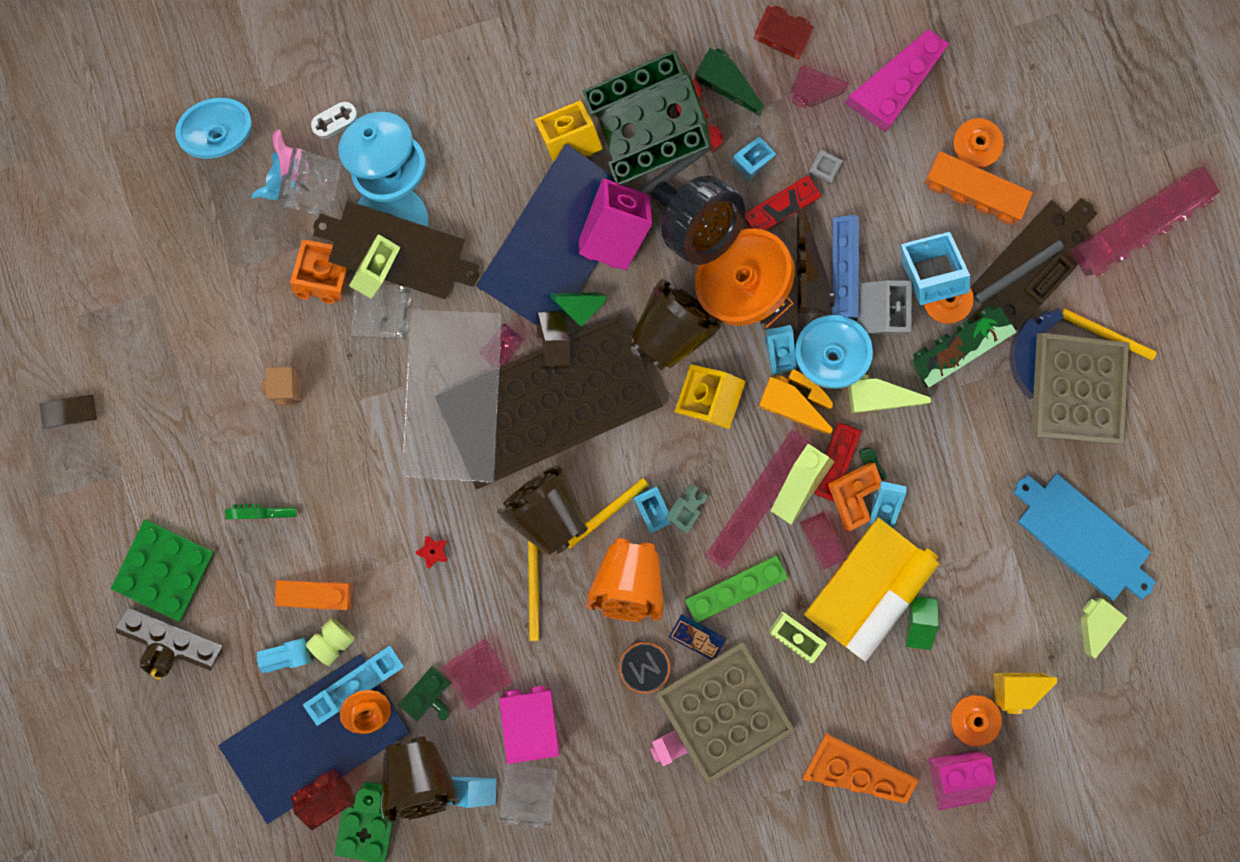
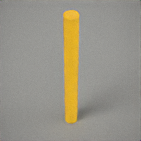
M1065 308L1061 312L1064 315L1062 319L1109 341L1129 343V350L1151 361L1156 356V351Z
M644 478L639 480L586 523L588 530L577 538L574 536L569 540L570 545L568 548L571 549L649 486Z
M528 540L529 641H539L538 548Z

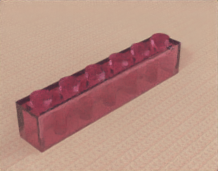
M1205 166L1193 169L1072 248L1070 252L1085 276L1093 274L1096 277L1100 276L1110 269L1108 265L1115 260L1119 263L1131 255L1129 251L1135 247L1141 249L1151 243L1150 238L1155 234L1160 236L1171 230V224L1179 220V222H1182L1193 215L1192 210L1198 206L1201 209L1214 201L1212 197L1220 193Z

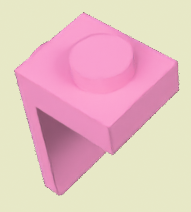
M675 730L652 740L654 747L650 748L655 762L661 761L663 766L688 753Z

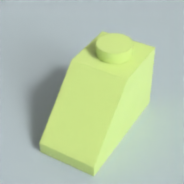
M378 234L349 286L372 299L383 283L400 247Z
M1102 598L1089 600L1082 610L1084 614L1080 617L1085 654L1095 659L1127 619V617Z

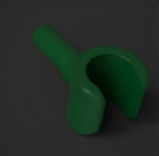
M871 448L859 451L863 464L868 462L875 463L881 479H885L887 475L877 460L876 452Z

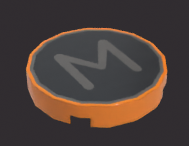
M639 642L631 645L623 653L619 672L623 682L629 689L638 693H651L659 690L666 683L670 674V662L667 654L660 646L651 642Z

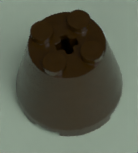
M660 279L653 288L632 335L634 341L631 343L635 350L649 355L652 358L651 362L661 370L665 366L669 368L675 366L714 337L721 328L717 321L713 323L709 319L710 315L704 310L698 300L682 288L680 290L670 288L671 283L664 279Z
M555 465L543 472L545 474L544 477L538 476L521 486L503 502L504 510L500 508L497 511L503 521L548 555L555 551L557 554L563 552L569 547V540L574 536L576 538L581 536L588 530L565 472L559 465Z
M422 736L411 739L410 744L401 746L400 743H394L385 747L381 812L384 821H396L397 816H401L402 819H418L445 811L447 804L450 802L453 805L460 803L458 789L434 742L427 741L426 737Z

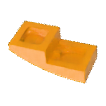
M794 369L790 371L787 379L809 390L806 397L807 401L827 410L832 408V401L818 385L811 382L802 373Z

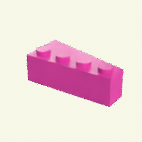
M928 29L848 96L845 104L886 132L949 43Z

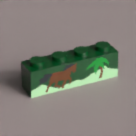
M992 306L987 307L978 313L980 318L973 323L968 319L957 326L958 332L951 337L946 333L934 341L936 346L932 349L927 350L924 347L913 354L915 359L910 364L926 388L931 387L1016 333L1000 306L995 309Z

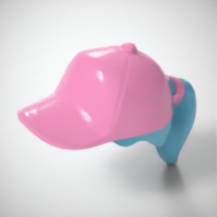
M280 129L273 133L272 140L275 152L272 154L273 165L268 172L266 185L254 191L252 194L253 199L258 197L269 200L285 199L288 195L290 184L299 177L301 170H303L300 152L285 146Z

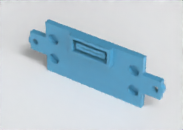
M1057 473L1054 474L1044 488L1029 475H1026L1016 483L1015 490L1012 493L1029 506L1017 523L1039 540L1046 550L1076 575L1088 581L1111 602L1117 598L1124 587L1140 600H1143L1146 595L1151 594L1156 581L1140 569V566L1151 552ZM1023 484L1028 487L1027 491L1022 489ZM1142 583L1146 586L1145 590L1141 589Z

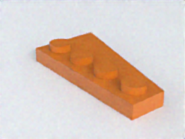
M827 733L824 734L802 776V780L816 781L831 787L837 786L857 793H868L874 795V797L907 804L918 784L917 778Z

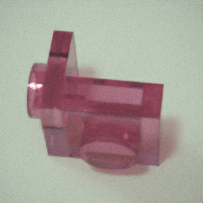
M504 323L479 353L489 364L499 369L511 358L524 339Z

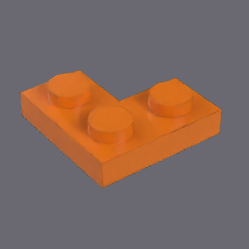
M870 462L828 484L845 530L851 531L871 520L863 497L879 489L881 478L875 463Z

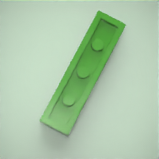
M776 555L685 599V602L697 623L788 579Z

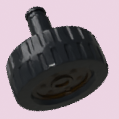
M700 176L686 183L680 190L670 186L665 181L659 182L653 189V197L667 207L661 226L665 244L678 256L691 264L703 265L716 260L730 248L740 233L745 218L744 200L739 192L722 180L713 176Z

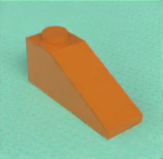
M276 580L275 606L337 610L352 608L353 583Z

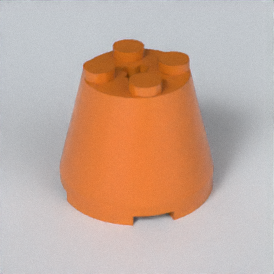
M615 539L614 544L608 546L589 589L586 607L589 610L597 608L603 612V616L622 621L641 622V619L646 617H652L654 621L662 619L664 599L659 554L655 551L656 546L651 543L630 544L629 540Z

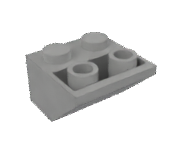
M912 281L859 283V312L856 322L865 329L868 335H908L911 333Z

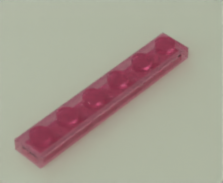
M793 430L789 432L704 555L724 570L729 567L780 493L793 465L807 444L812 446V443Z

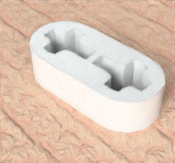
M341 102L315 116L311 127L318 137L327 139L345 130L358 119V113L351 103ZM343 109H346L347 111L352 110V112L349 114L350 119L346 120L344 117L336 120V118L342 116ZM334 121L327 125L328 130L326 132H323L322 129L317 130L320 127L319 122L329 123Z

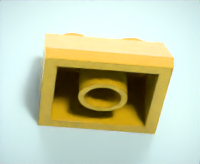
M581 100L534 119L552 162H554L564 144L571 145L573 149L583 156H591L595 152L602 150L595 126Z
M690 364L674 412L730 430L746 381L727 372Z
M994 673V703L1001 707V710L1007 711V713L1023 714V709H1032L1055 686L1057 677L1046 673Z

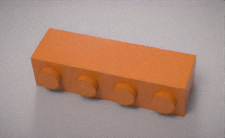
M941 151L935 156L923 183L928 185L930 191L937 194L944 192L952 196L951 199L960 204H971L975 206L974 209L977 212L985 215L991 213L998 216V220L1007 225L1017 224L1021 221L1033 192Z

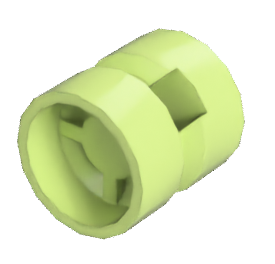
M332 617L321 627L322 633H315L305 644L318 660L329 667L340 656L339 650L345 651L355 640L352 634Z

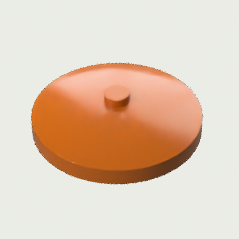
M760 229L740 230L736 240L723 255L710 263L698 266L695 276V291L701 306L712 318L726 325H750L767 318L783 304L791 291L795 276L792 255L786 245L777 236L768 231Z

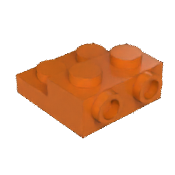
M302 239L290 280L291 291L298 298L307 300L310 296L318 297L326 304H334L335 301L342 302L348 281L347 273L349 268L328 262L333 245Z

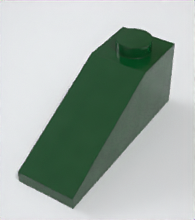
M709 48L695 73L694 79L760 117L764 105L733 60L729 58V54L718 48L716 50Z

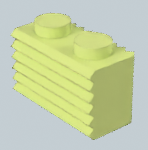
M781 612L769 629L770 635L809 663H814L827 644L784 612Z

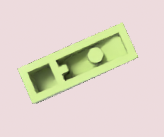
M864 375L859 381L848 386L851 414L931 403V399L928 396L876 378L869 379V375Z
M807 444L793 465L771 512L793 525L834 461L810 444Z

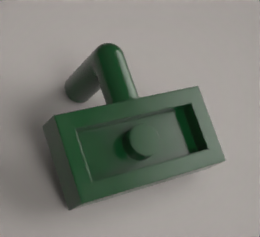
M432 665L398 706L416 722L430 707H433L438 712L439 719L446 720L450 716L451 710L438 697L451 684V681Z

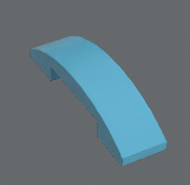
M388 646L304 703L303 706L318 726L339 712L342 703L350 695L358 691L373 689L402 669L404 665L391 646Z

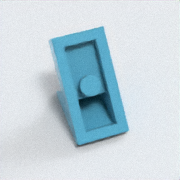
M791 325L766 330L764 341L772 375L788 372L792 369L797 370L794 336Z
M881 481L879 489L874 491L870 511L871 520L868 524H872L879 517L894 529L906 496L907 487Z

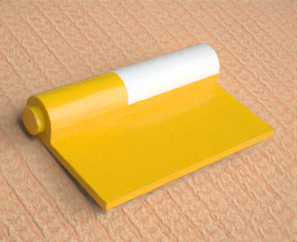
M877 517L803 615L864 662H867L938 568L940 563L936 560L939 556L928 548L924 551L917 548Z

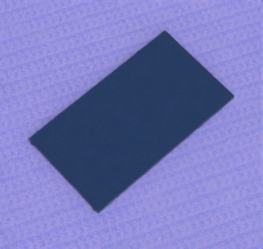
M564 144L476 287L536 326L537 312H563L564 316L566 313L551 299V293H579L598 263L596 260H589L579 255V238L602 179L615 182L614 177L573 149L571 145Z
M362 654L218 745L267 824L386 749V746L395 743L410 733L409 727L404 723L381 684H378L371 690L386 696L390 703L391 714L387 723L372 733L358 734L347 730L340 721V712H337L317 726L303 706L304 703L364 664L366 661Z

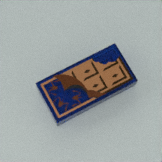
M683 614L680 615L669 635V638L710 660L717 657L726 641L724 636Z

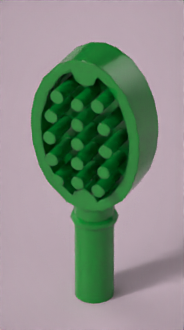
M232 504V508L225 509V520L297 517L296 507L260 508V504H256L255 508L254 504H250V508H248V504H245V508H243V504H238L237 508V504Z

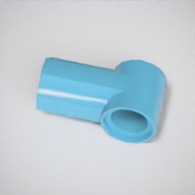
M306 637L283 643L284 645L257 652V661L261 672L268 673L285 667L294 668L312 663L309 649L305 645L307 643Z

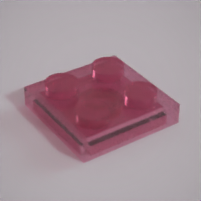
M486 638L442 666L469 710L513 682V679Z

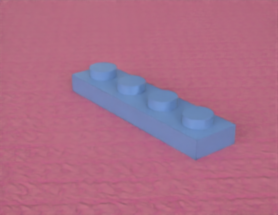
M856 215L833 218L834 307H832V315L848 318H858L859 216Z

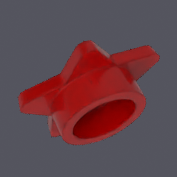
M427 535L425 536L424 547L415 553L425 558L426 566L430 569L437 561H448L444 553L447 541L435 542ZM432 549L435 550V553H434V554H431V553H430V551H431Z

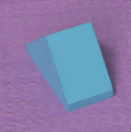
M759 136L737 152L731 164L749 182L777 154Z
M657 486L633 498L650 533L671 524L665 519L669 512Z
M451 777L460 797V803L455 806L472 808L496 805L497 778Z

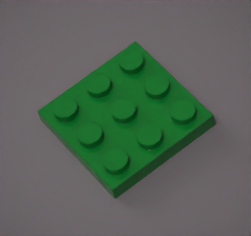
M143 520L110 589L181 622L215 552L149 520Z

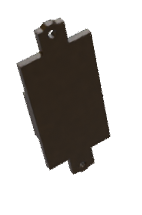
M1080 198L1066 213L1051 200L970 288L977 295L1058 240L1063 243L1065 248L983 302L970 316V319L973 322L979 319L978 313L989 306H992L993 309L1000 306L1015 331H1017L1098 244L1084 230L1088 223L1098 214L1094 210L1093 205ZM1083 207L1087 209V214L1082 213Z
M348 200L341 220L320 213L318 219L314 221L313 236L334 242L328 260L330 263L357 271L379 234L400 247L384 279L386 281L446 300L452 281L473 287L474 282L478 280L480 265L459 258L465 242L464 238ZM325 223L326 229H320L319 224ZM467 271H472L473 276L467 277Z

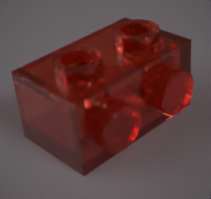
M768 5L753 39L799 60L814 26L810 25V22L803 17L797 16L795 18L788 15L787 11L779 6L771 7Z
M334 769L319 776L315 781L291 796L294 814L311 831L355 803L351 786Z

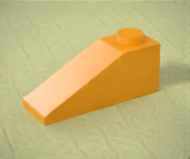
M779 375L768 379L757 407L824 434H831L833 428L797 388L789 384V379Z

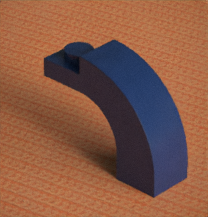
M1058 309L1051 312L1048 310L1044 311L1036 319L1038 324L1032 318L1026 320L1017 330L1011 343L1009 355L1011 372L1016 384L1029 400L1033 399L1037 334L1046 333L1064 317Z

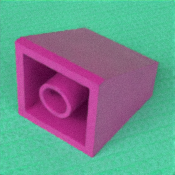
M603 178L579 238V255L589 260L605 263L612 268H620L626 271L652 225L650 195Z
M545 685L530 687V692L520 693V689L505 691V696H501L499 701L507 764L559 756L561 748L552 689H546Z
M973 750L928 759L938 810L990 801L996 786L991 757L980 750Z

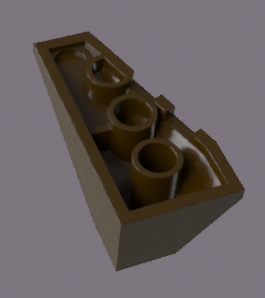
M799 209L797 212V278H799L797 313L827 314L830 311V307H834V292H830V284L805 210Z

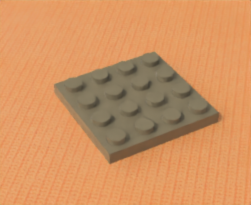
M1038 333L1031 437L1124 444L1129 343Z
M744 642L733 646L654 694L707 785L795 732Z

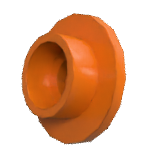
M983 118L970 119L963 123L955 132L953 139L954 152L958 159L977 168H986L995 163L1000 157L1004 146L1003 135L998 126L990 120ZM976 138L983 139L984 144L978 145Z
M970 288V293L954 296L953 302L943 299L924 304L923 306L927 314L934 321L942 324H954L963 320L970 313L974 303L973 292Z
M358 691L350 695L342 703L339 710L340 721L352 733H372L387 723L391 714L390 703L386 696L377 691Z
M970 695L962 698L954 706L951 713V727L961 742L970 746H983L991 743L998 736L1002 727V716L999 708L992 700L982 695ZM980 717L982 720L979 726L974 725V719Z

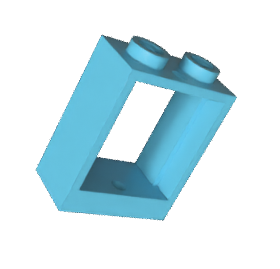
M950 232L901 244V262L909 281H912V288L920 305L970 293V275ZM943 255L947 256L953 272L920 280L913 263Z

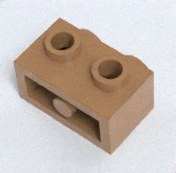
M293 367L266 368V379L262 380L263 395H266V399L274 401V405H279L280 407L295 406V402L302 401L301 371Z

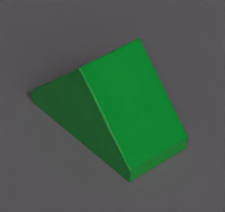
M600 292L551 293V299L576 324L582 327L606 302V295Z
M916 596L910 603L905 647L932 649L939 627L937 599Z

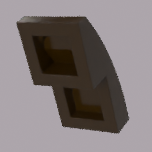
M94 395L39 403L43 429L97 420Z

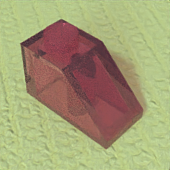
M801 64L788 99H791L794 105L806 108V106L813 107L844 94L848 83Z
M824 512L800 522L821 569L825 570L848 559L837 534Z

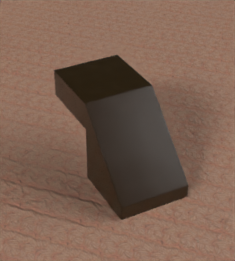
M537 312V338L542 339V365H570V338L563 312Z

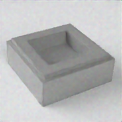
M820 149L809 174L831 184L843 160Z

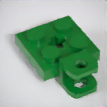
M364 782L356 795L355 804L344 803L342 805L334 856L368 862L387 861L393 822L383 820L381 812L382 784ZM363 828H366L367 833L371 834V837H367L366 840L358 835V832H361Z

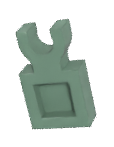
M691 484L686 490L685 499L678 497L665 518L686 534H688L701 513L697 510V507L704 503L708 497L705 493L699 492L695 498V493L699 488Z

